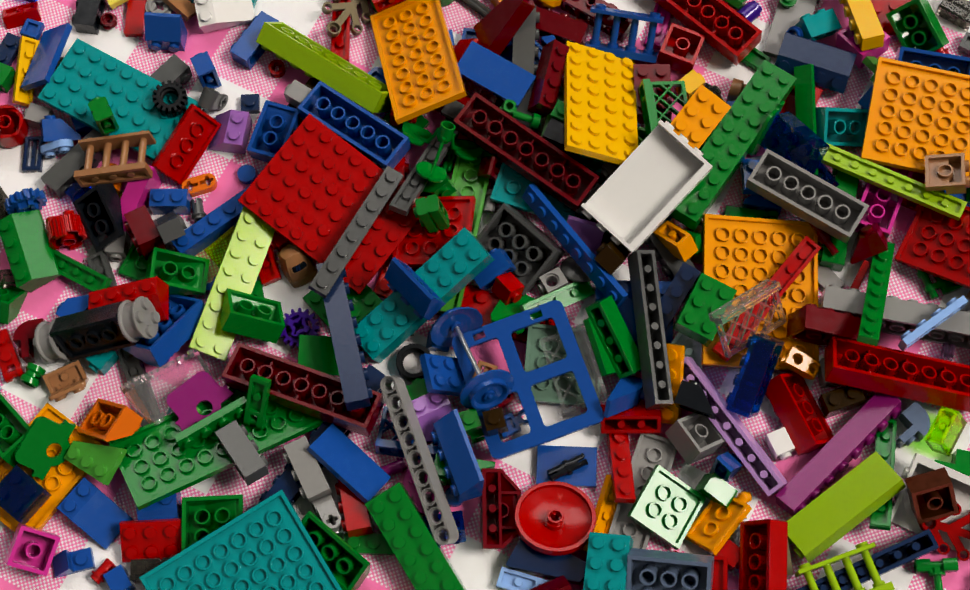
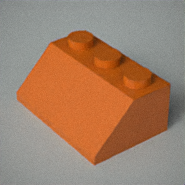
M98 398L77 432L109 442L132 436L140 428L143 418L125 405Z

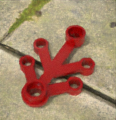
M957 504L959 513L953 515H959L961 513V506L959 504ZM970 511L968 515L950 524L940 522L949 516L932 520L931 526H926L925 523L919 524L923 531L930 529L939 548L942 544L947 546L945 552H941L939 548L937 549L940 554L945 555L949 553L950 547L943 541L938 530L948 534L960 560L966 561L970 558V552L964 548L958 537L970 539V531L961 528L970 523ZM961 551L967 552V556L965 558L960 557Z

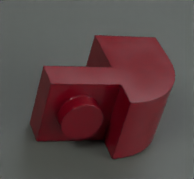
M43 318L28 320L19 325L14 332L13 342L19 347L18 353L20 358L27 364L28 362L35 363L33 338L37 325L45 321Z

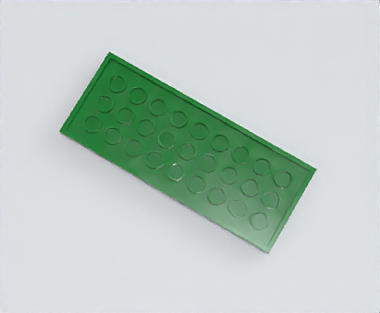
M229 387L228 389L234 395L223 402L221 408L242 396L247 400L248 393ZM268 401L266 413L267 422L263 430L256 428L252 424L250 426L244 424V417L235 419L240 426L243 424L249 434L247 435L248 439L255 441L259 448L257 450L259 455L314 430L323 423L322 420ZM201 402L197 406L202 411L200 415H208L213 409L209 402ZM172 413L140 427L132 436L108 442L111 447L128 450L119 468L138 510L234 467L219 444L215 434L216 431L209 437L195 442L192 447L180 450L174 439V435L181 432V428L175 425L179 418Z

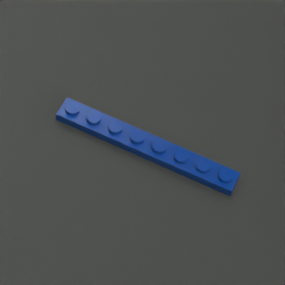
M534 183L528 185L522 199L605 297L612 295L617 307H621L628 293L594 259L596 257L539 188Z

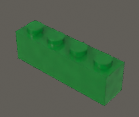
M612 295L586 307L585 310L618 378L621 379L641 369L639 350Z

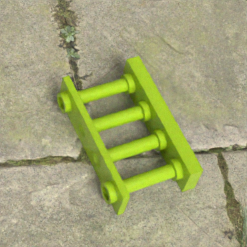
M867 541L855 545L856 549L813 565L810 562L798 566L799 570L794 573L795 577L804 575L810 590H819L812 571L823 568L832 590H841L831 564L842 561L854 590H866L865 587L862 588L850 560V557L861 554L874 583L872 584L873 588L869 590H895L892 581L885 584L884 580H881L869 553V550L876 546L875 542L870 544Z

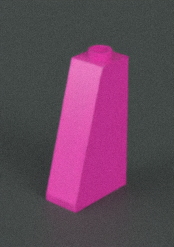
M150 165L153 177L150 179L128 181L121 196L124 232L128 233L124 222L127 221L124 214L144 205L148 208L150 189H159L162 184L155 168Z

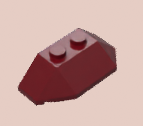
M482 468L481 473L484 478L482 496L479 497L482 549H504L518 535L514 518L516 505L521 497V490L505 474L503 469Z

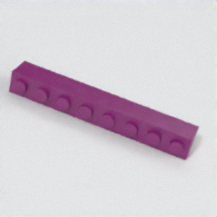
M877 392L775 495L776 504L793 517L812 500L821 495V491L826 486L832 485L836 475L839 472L843 473L848 468V463L852 459H857L866 445L872 444L878 431L883 432L889 424L888 421L892 418L896 419L902 411L901 400L896 396Z

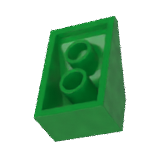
M153 247L148 256L145 279L158 276L169 285V294L205 295L210 259Z

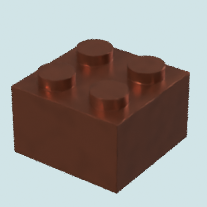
M945 467L905 478L911 508L918 524L959 513L953 484Z

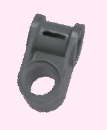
M204 87L197 104L208 110H222L227 104L228 95L220 94L212 87Z

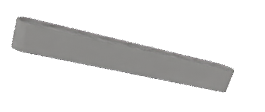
M385 376L380 382V388L434 540L440 545L454 544L459 539V531L406 384L401 377ZM412 436H413V438H414V443H413V445H412V443H411V438H412ZM419 455H420V458H421L420 463H418V456H419ZM425 474L427 475V482L424 480ZM432 493L434 494V500H433V501H432V499H431V494H432ZM439 512L441 513V519H440V520L438 519V513H439ZM446 531H447V533H448V538H447V540H446V538H445V532H446Z

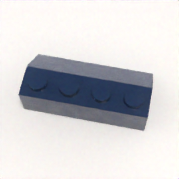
M786 32L775 66L794 76V67L813 64L815 85L843 94L857 54Z

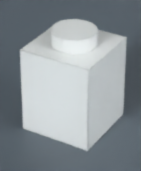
M785 427L766 434L764 438L774 460L780 458L782 461L792 456L791 453L794 451L795 446Z

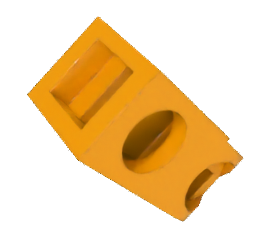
M794 347L784 351L778 364L780 367L788 368L809 380L815 379L820 368L819 362Z

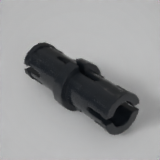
M581 453L568 461L563 460L562 464L547 470L550 480L553 482L566 474L571 475L573 474L572 471L588 465L587 459H584V454Z

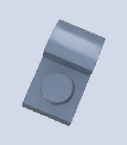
M917 401L911 404L898 417V420L907 430L897 438L896 445L901 448L904 444L909 446L916 439L921 441L930 429L929 415Z

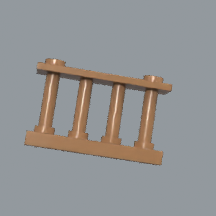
M149 130L78 140V144L86 153L84 169L74 171L73 176L80 187L150 179L153 177V171L145 161L147 145L156 144V140ZM139 146L137 162L127 164L129 148ZM121 149L119 165L109 166L111 150ZM103 151L102 167L92 168L94 152Z

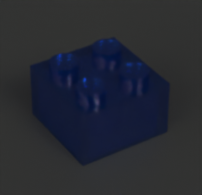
M17 465L0 482V506L14 519L24 525L51 496L46 489Z

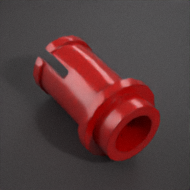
M106 558L95 572L92 571L90 577L97 584L104 583L105 578L103 574L115 568L116 565Z

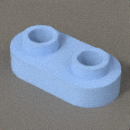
M59 139L41 145V155L45 156V158H54L57 154H66L74 147L73 140Z

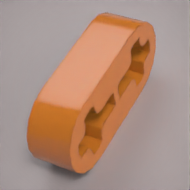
M205 173L186 179L182 183L181 188L189 189L188 186L192 185L193 190L189 191L191 197H196L214 191L217 188V180L213 174ZM209 179H210V181H211L210 184H211V185L207 186L206 180H209Z

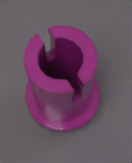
M397 458L396 461L381 466V468L391 476L401 471L403 473L407 466L403 458Z

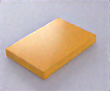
M735 497L727 508L711 500L694 521L685 539L716 556L752 508Z

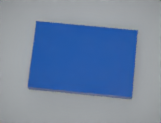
M539 445L537 448L536 485L551 481L547 470L562 464L563 460L568 461L583 453L588 465L572 471L573 474L571 475L566 474L554 481L565 482L575 487L596 488L597 447Z

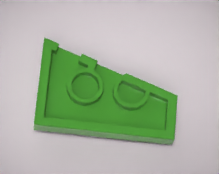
M73 441L64 459L102 484L109 485L128 450Z

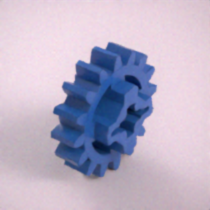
M26 188L20 192L16 191L13 195H9V198L5 199L4 205L8 214L42 210V206H46L47 199L43 190L40 191L39 188L35 190Z

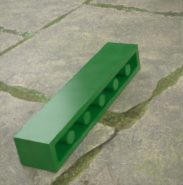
M832 168L831 175H834V180L830 181V184L856 198L859 179ZM830 235L832 243L839 252L832 256L823 244L822 248L818 251L819 266L829 267L831 270L841 272L845 265L848 242L846 244Z

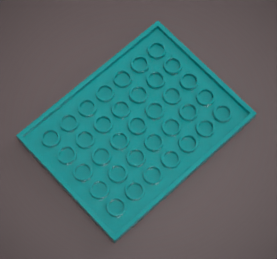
M283 490L273 494L139 577L146 590H342Z

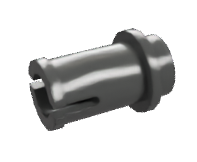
M195 198L196 203L194 199L190 201L193 211L191 217L195 223L206 216L201 198Z

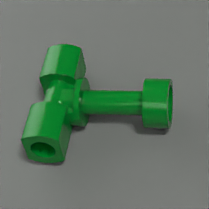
M507 99L499 107L513 118L530 123L529 127L537 129L540 124V114L533 113L531 116L516 111V103L513 100Z
M942 558L940 561L931 562L930 559H915L914 571L915 574L928 573L929 577H933L934 589L943 590L942 577L946 576L945 572L958 571L957 558Z

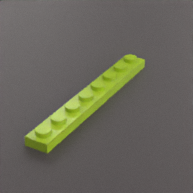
M826 142L823 143L816 156V161L957 221L960 220L968 203L952 195H946L942 191H926L925 184L869 160L862 159Z

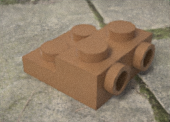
M965 153L925 155L926 191L946 190V195L966 193V188H970V176H966V172H970L969 160H965Z

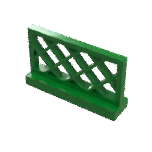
M642 79L638 89L646 137L657 127L660 119L669 123L672 122L665 114L670 110L677 116L679 111L672 107L676 102L680 103L683 107L687 103L688 99L684 81L650 82V79ZM659 87L664 93L659 97L654 93L653 88ZM672 87H680L681 93L677 96L670 89ZM666 93L674 99L671 105L662 99ZM659 102L667 108L663 114L656 109V105Z

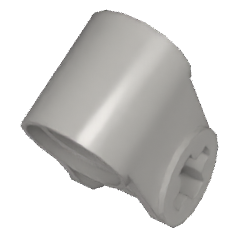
M331 494L311 502L316 517L336 534H339L342 528L341 516Z

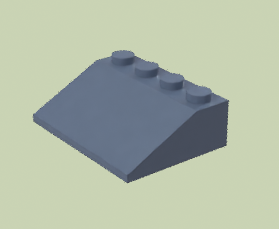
M631 548L627 556L626 590H712L714 556Z

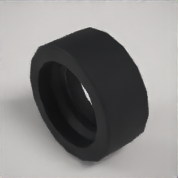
M409 344L398 352L396 367L399 375L404 380L412 382L417 378H424L423 371L412 374L407 372L403 366L404 358L408 354H431L423 345Z

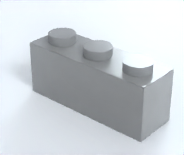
M303 436L284 445L286 452L283 453L287 464L291 463L294 470H291L295 482L300 481L302 485L299 491L303 499L307 498L311 503L331 494L332 491L317 459L307 451L310 444L306 436Z

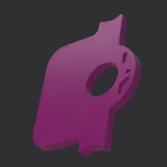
M201 371L172 391L167 396L166 401L169 408L179 418L175 425L179 426L181 431L220 410L221 404L233 396L234 393L228 389L227 384L221 387L209 373ZM209 402L213 409L208 415H200L197 412L198 404Z

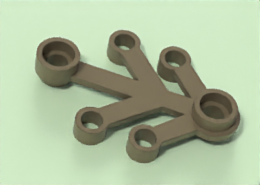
M352 0L351 2L344 3L325 2L322 6V12L325 14L344 10L336 21L328 23L326 27L327 35L337 37L341 32L342 24L351 15L353 24L351 33L359 36L363 31V27L359 21L357 5L360 3L363 12L360 18L361 21L368 24L371 21L370 16L372 15L369 11L368 0Z

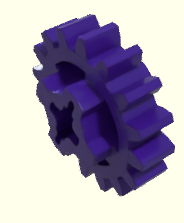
M298 308V312L291 309L290 315L284 314L286 317L284 320L285 328L280 338L284 339L285 345L290 343L291 349L295 345L298 348L299 335L319 336L317 333L321 331L320 326H318L320 324L319 319H315V313L310 314L309 309H306L305 312H302L301 308ZM308 320L312 324V329L310 328V326H307ZM287 329L292 332L291 337L287 334Z

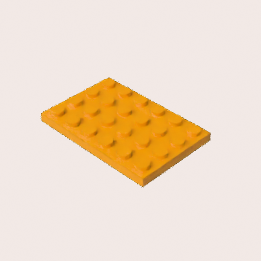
M49 403L30 422L31 425L37 417L44 416L59 424L64 419L69 423L75 424ZM76 425L68 438L70 445L73 441L103 445L93 437L78 433V425ZM53 443L49 445L46 450L47 455L50 457L58 455L61 450L60 444ZM0 458V521L14 532L18 523L42 529L56 513L58 505L87 473L65 460L60 465L51 466L42 481L38 477H32L33 469L19 463L13 468Z

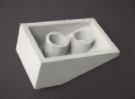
M194 0L199 28L204 33L250 23L255 17L252 0Z

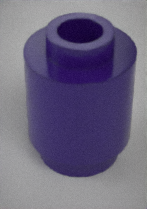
M756 1L747 2L737 12L752 23L760 16L762 8Z

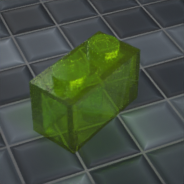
M941 406L924 441L932 451L950 456L967 422L959 411Z

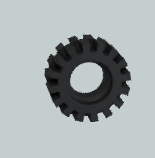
M167 80L168 84H165L163 81L161 82V87L159 85L156 86L157 90L154 89V95H152L157 111H160L162 115L166 114L167 117H170V114H173V117H175L177 112L179 115L182 114L181 110L185 111V105H188L185 89L181 84L178 85L176 81L171 83V80ZM174 93L177 95V101L173 104H166L163 101L164 96Z

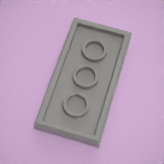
M797 0L796 4L791 8H784L778 3L763 50L765 55L777 58L786 31L790 27L795 26L803 15L808 13L813 15L817 0Z

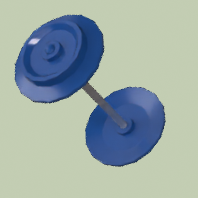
M457 307L447 310L440 315L431 327L430 338L437 346L453 347L452 340L458 335L477 374L462 388L459 395L460 403L468 409L488 410L496 407L507 398L514 386V378L508 371L501 369L481 373L462 333L481 328L483 324L482 314L477 309L471 307Z

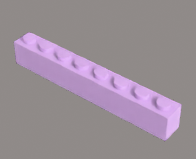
M685 357L683 381L693 380L700 383L716 415L715 420L711 418L709 420L767 496L776 494L788 481L692 357Z

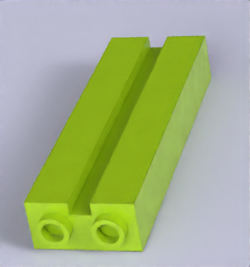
M875 451L786 521L788 522L789 545L793 543L796 546L794 551L801 560L805 557L808 562L813 561L903 490L906 486L902 478Z

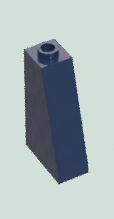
M521 538L506 563V568L553 580L564 575L570 584L579 586L584 581L586 567L585 561L572 554L559 556L543 554L530 548Z

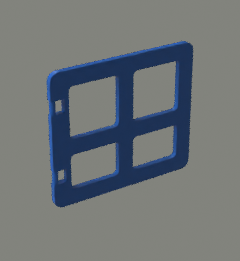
M553 300L533 309L525 310L484 325L481 328L462 333L469 349L494 339L499 341L510 374L514 378V386L509 394H518L531 429L530 433L502 442L499 434L489 436L486 431L482 412L488 410H477L485 440L494 459L500 460L597 425L603 421L604 412L563 304L560 301ZM541 311L542 317L531 319L530 314ZM549 319L554 320L567 354L566 358L529 372L524 371L512 339V333ZM481 332L485 333L486 337L474 340L473 335ZM457 335L452 340V346L465 383L472 379L475 370ZM572 372L576 378L587 411L559 423L545 426L531 388L536 384Z

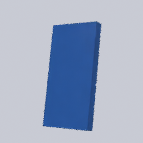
M69 23L44 31L22 82L21 88L24 91L50 82V78L56 69L72 30V26Z
M471 41L458 62L462 78L504 101L507 99L513 100L517 108L536 79L535 75L474 41Z
M333 423L307 449L311 455L364 504L370 501L391 478Z

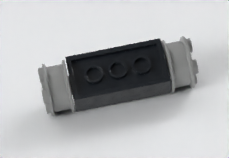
M140 296L134 301H120L58 317L51 322H40L35 329L33 345L42 359L48 363H55L59 359L73 361L134 346L142 338H154L158 331L160 315L147 297Z

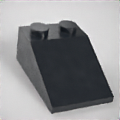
M113 183L97 184L73 202L96 253L124 235L121 200Z

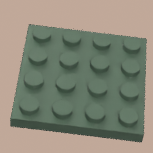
M535 324L527 328L524 371L529 372L566 358L567 354L556 326ZM571 327L600 402L602 376L587 331L583 328ZM572 372L536 384L531 388L535 402L586 407Z

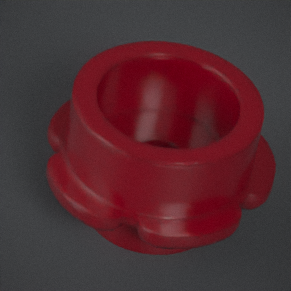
M106 12L100 18V25L104 29L110 30L116 27L118 23L116 21L117 17L110 12Z

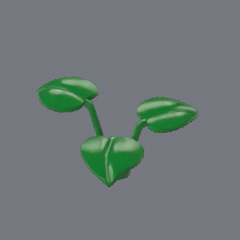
M408 121L403 122L402 133L409 137L410 143L414 145L429 144L437 136L440 145L433 164L419 162L416 165L417 174L434 183L443 182L447 176L444 168L436 166L444 144L451 141V148L455 150L456 155L470 161L478 159L484 152V149L474 143L454 140L456 126L450 121H442L440 127L436 129L433 135L428 130L413 125Z

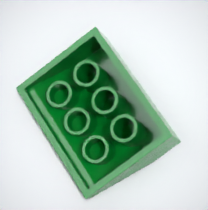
M243 494L182 498L181 551L243 514Z

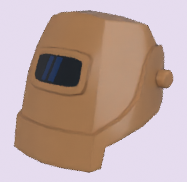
M292 243L285 245L277 255L279 259L276 261L277 264L281 265L284 276L294 288L313 281L318 273L313 259Z

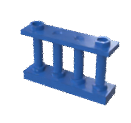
M601 3L591 6L590 12L596 13L592 39L586 41L585 46L613 53L616 57L620 58L627 57L632 60L656 63L658 52H654L653 49L657 23L663 24L664 17L660 13L650 12V14L607 8L605 4ZM603 14L614 16L610 42L608 44L600 43L601 41L599 40ZM621 17L632 19L628 45L626 47L618 46L617 43ZM639 20L650 22L646 48L644 50L636 49L635 46Z

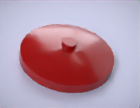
M548 481L534 485L522 494L516 505L514 520L520 538L530 548L543 554L559 556L576 552L588 543L589 533L595 530L596 512L589 497L579 488L565 482Z

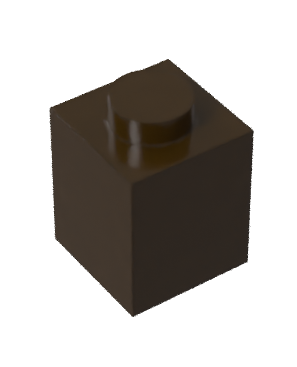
M502 407L482 412L489 436L508 432Z

